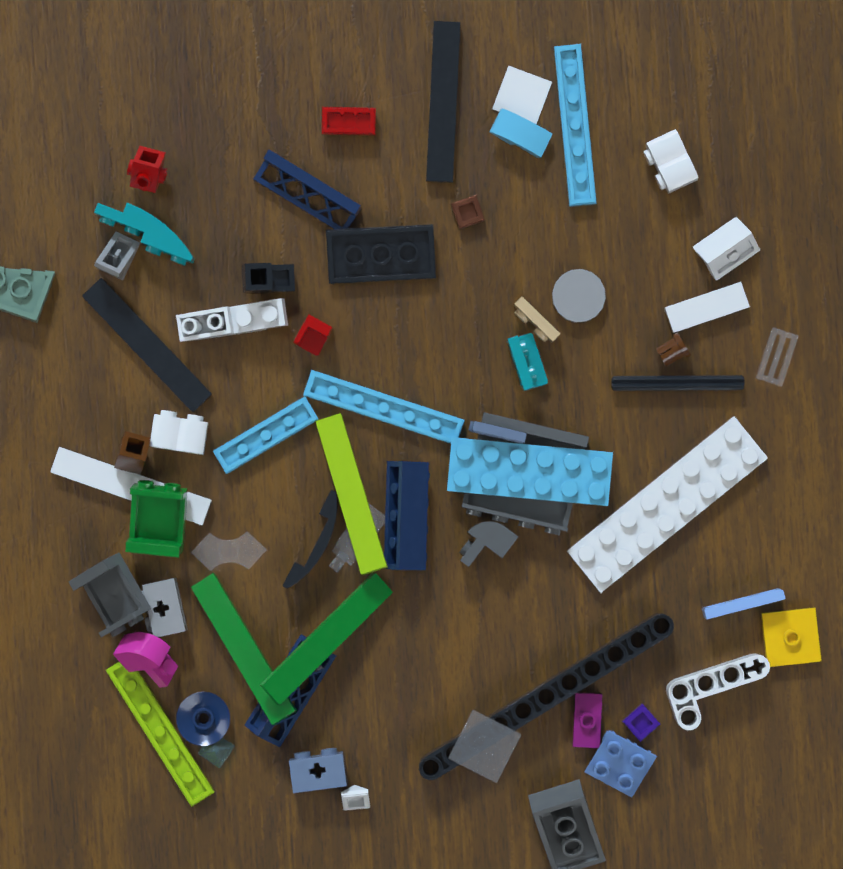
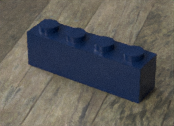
M387 461L384 556L388 567L384 569L426 570L429 462Z

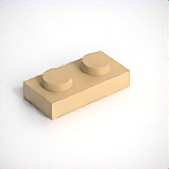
M523 297L514 304V307L517 309L514 312L515 315L525 324L528 321L536 327L533 332L543 342L549 340L552 343L560 335Z

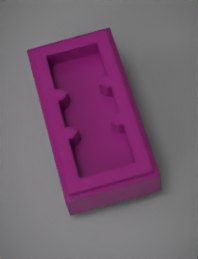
M577 692L575 694L573 747L599 748L602 693Z

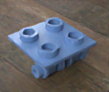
M606 731L602 738L603 741L587 766L585 773L632 797L657 756L651 753L650 750L647 751L639 747L637 743H632L629 739L615 734L614 731Z

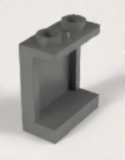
M120 552L101 561L69 581L73 591L84 587L103 620L106 629L99 632L100 637L109 633L112 637L126 630L124 626L126 623L130 627L144 620L142 614L151 609Z

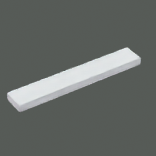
M62 447L58 448L50 471L51 473L131 501L130 488L134 483H138L139 480L153 481L154 485L160 486L165 484L139 474L116 469L113 465ZM187 492L186 520L203 525L212 500Z

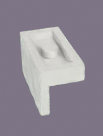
M737 217L693 246L695 252L703 259L710 274L716 281L760 251L752 232Z

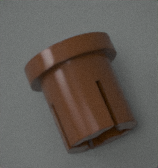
M678 332L673 335L674 338L656 348L666 367L684 356L686 358L691 356Z

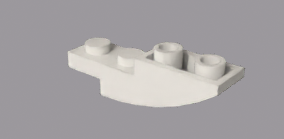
M283 298L176 315L180 342L250 333L288 325L285 300Z

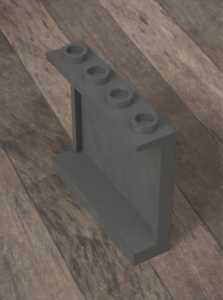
M484 412L481 423L527 433L525 443L523 442V444L585 450L589 440L588 436ZM478 434L477 440L515 443ZM464 493L461 507L467 508L466 514L481 517L482 512L493 514L492 520L508 523L509 518L519 520L518 526L534 529L536 524L545 526L544 532L560 535L561 530L566 532L568 530L567 526L573 503Z

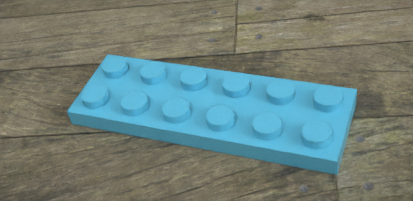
M452 437L447 491L608 506L613 452Z

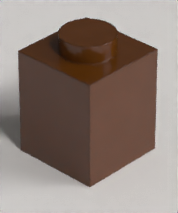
M124 431L114 468L140 475L146 461L151 438Z

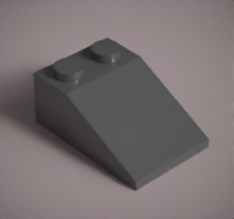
M580 779L528 795L532 814L552 869H582L606 861Z

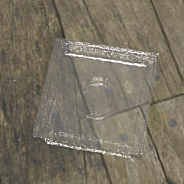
M473 709L448 759L497 783L521 737V733Z

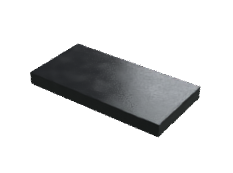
M433 224L326 230L329 284L436 278Z

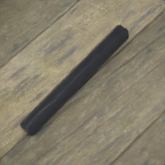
M742 375L613 376L611 378V388L613 391L742 390L745 386V379Z

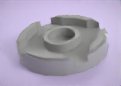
M584 269L570 270L564 273L556 281L552 291V301L557 312L565 320L574 323L587 322L596 317L603 309L606 299L605 288L601 280L594 273Z

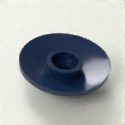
M197 692L182 701L177 711L176 723L180 734L188 742L198 746H208L221 740L227 733L230 725V712L223 699L216 694ZM202 713H206L209 716V721L206 724L201 723L199 720Z

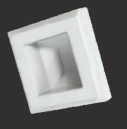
M353 785L341 792L343 810L370 808L368 789Z

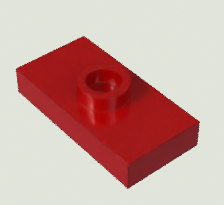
M322 107V135L375 136L376 108Z

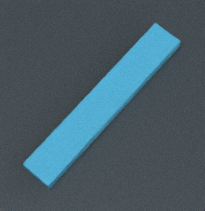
M581 44L554 46L569 207L596 204Z
M311 370L303 396L450 444L452 437L459 438L464 423L463 419Z

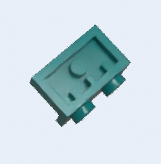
M528 333L519 337L517 335L508 338L507 344L523 392L547 384V376L533 334Z

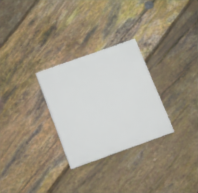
M508 66L492 109L499 112L503 108L537 124L552 82Z

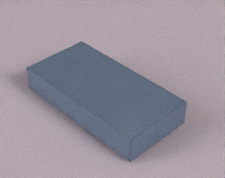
M470 421L468 429L473 433L522 444L523 442L525 443L527 433L477 421Z

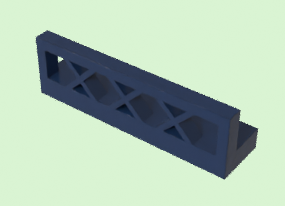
M267 151L263 158V164L253 178L254 181L333 229L350 228L361 210V205L273 151ZM271 165L279 170L281 181L269 183L261 177L268 166ZM283 173L289 176L290 179L284 180ZM299 182L302 184L304 195L290 196L287 194L285 183ZM282 184L284 191L280 190L276 186ZM305 187L312 190L313 192L307 194ZM320 195L325 199L327 208L318 211L310 208L308 197ZM305 198L306 205L298 200ZM328 201L335 204L336 206L330 208ZM343 209L351 215L344 226L341 227L333 222L331 211ZM328 212L329 219L321 214Z
M302 634L299 636L288 656L307 638ZM332 653L309 676V684L306 688L300 690L298 687L289 696L291 702L295 700L294 707L297 711L277 723L281 725V729L275 738L269 735L275 725L270 723L259 702L244 726L258 737L280 747L333 663L336 655Z

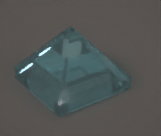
M222 738L212 745L202 746L198 754L218 768H221L235 745Z

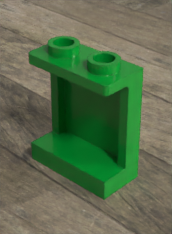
M139 480L138 483L132 485L130 488V494L132 495L129 538L126 541L125 552L179 558L184 549L188 488H180L181 485L177 483H165L164 486L154 485V482L149 480Z

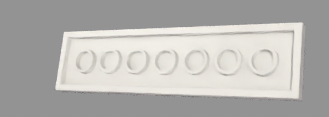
M733 416L569 548L567 552L598 591L602 593L768 459V457L735 416Z

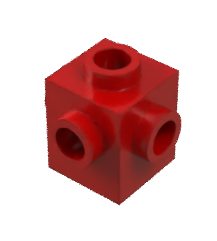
M139 146L134 160H130L127 169V175L131 176L130 187L156 193L159 184H164L167 177L168 168H164L166 152Z

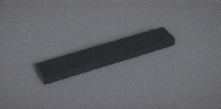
M434 21L426 182L453 183L461 22Z
M102 278L82 295L94 310L193 413L212 395Z

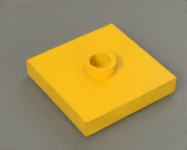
M816 608L761 613L765 656L769 661L770 667L821 661Z

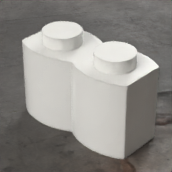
M676 129L646 143L647 150L643 151L649 166L654 164L658 174L655 175V179L661 190L666 189L669 194L698 180L697 172Z
M161 410L160 415L154 414L149 446L204 455L209 423L203 422V416L188 414L187 419L177 418V412Z

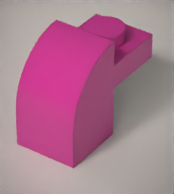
M135 632L124 634L113 653L128 672L145 670L159 688L168 686L178 668V665L167 654L170 646L162 639L149 633Z

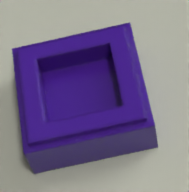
M640 704L622 720L640 742L660 725L643 704Z

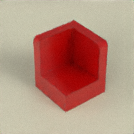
M308 314L293 343L318 356L333 328Z

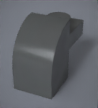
M486 521L478 523L468 531L476 539L473 543L468 540L459 553L463 555L460 561L469 567L484 546L503 558L518 536L497 522Z

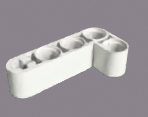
M753 653L671 680L667 685L666 694L675 721L685 730H694L701 722V714L696 700L764 678L770 670L769 661L764 656ZM753 660L762 663L758 673L754 670L743 671L740 666L742 663L745 668L754 665ZM729 667H734L737 671V678L732 682H727L724 678V672ZM703 676H709L712 680L711 687L707 690H701L698 686V681ZM678 684H683L686 687L685 696L679 699L674 698L673 688ZM686 710H692L695 715L693 722L690 724H683L681 721V715Z

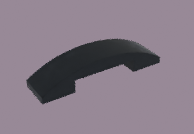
M330 491L319 513L328 518V521L305 566L294 562L283 587L288 589L304 578L325 552L332 537L337 518L338 499L336 491Z

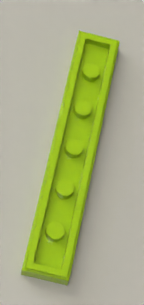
M339 413L317 420L315 422L360 573L365 575L387 568V562L343 416Z
M120 662L106 669L109 677L191 807L215 792L140 671L128 672Z

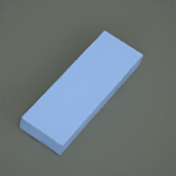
M777 588L703 607L702 613L705 619H710L784 600L785 595L783 590Z

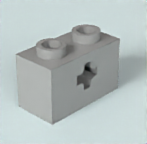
M177 578L142 585V593L151 607L148 610L149 617L145 618L148 633L161 637L187 631L188 628ZM161 600L164 605L169 606V610L165 611V616H163L162 612L156 611V607L160 605Z

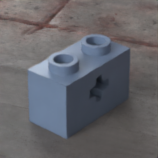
M337 748L322 749L319 755H311L310 751L294 753L295 758H290L289 760L293 793L344 787L348 784L344 752H337ZM315 763H319L320 767H325L321 776H317L316 772H311Z

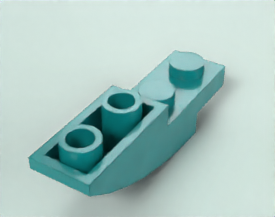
M100 203L97 204L94 213L100 217L99 222L114 227L115 223L125 226V232L138 237L140 232L144 233L141 243L146 246L145 251L160 256L161 252L171 255V261L185 266L186 262L194 263L195 258L186 245L171 229L153 215L129 203H126L123 212Z

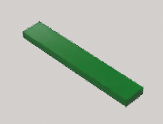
M373 572L260 684L263 690L277 705H281L393 593L392 590L377 573Z
M212 573L193 585L191 588L270 723L276 725L297 710L289 697L281 705H277L260 686L273 670L217 575Z

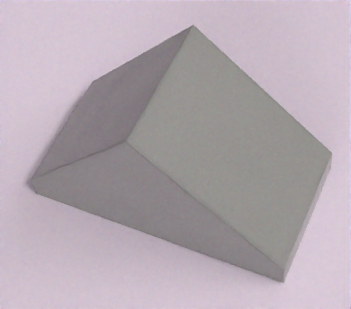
M115 232L94 266L105 273L123 280L140 242Z

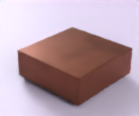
M476 195L451 203L459 230L485 221Z

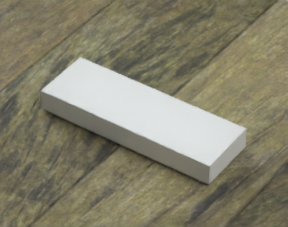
M739 282L676 303L664 309L672 333L749 308L750 306L742 283Z

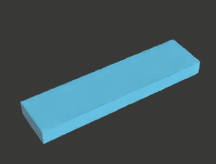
M304 396L215 449L213 453L225 473L228 474L319 420Z

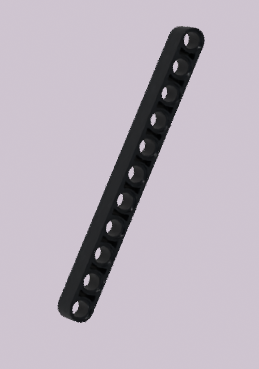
M663 613L653 614L425 754L419 762L421 776L427 780H435L664 640L674 630L673 620ZM659 618H664L668 623L666 631L662 633H657L654 630V623ZM636 632H641L645 637L644 644L640 647H634L631 644V637ZM614 646L620 647L622 651V656L617 661H611L608 658V651ZM589 661H596L599 664V670L594 675L585 673V665ZM566 675H573L576 678V684L571 689L562 687L561 682ZM543 689H549L553 692V699L549 703H542L538 699V695ZM521 703H526L530 706V713L526 717H519L515 713L516 707ZM498 717L505 718L508 722L506 729L503 731H496L492 727L493 721ZM479 731L485 736L484 742L481 745H473L469 741V737L473 732ZM450 746H458L461 749L462 754L458 759L453 760L446 755V751ZM428 760H434L439 765L438 770L433 774H429L423 769L424 763Z

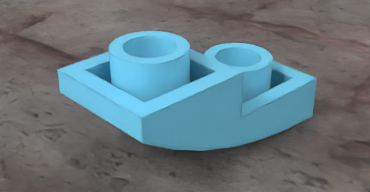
M503 108L500 109L490 130L491 134L510 145L520 147L536 158L542 157L552 136V133Z

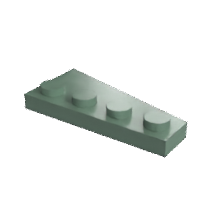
M0 267V311L38 323L56 274L55 271L45 270L43 272L32 271V269Z

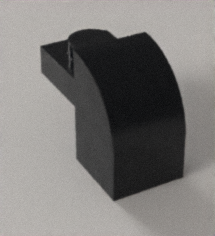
M243 264V293L294 292V264Z

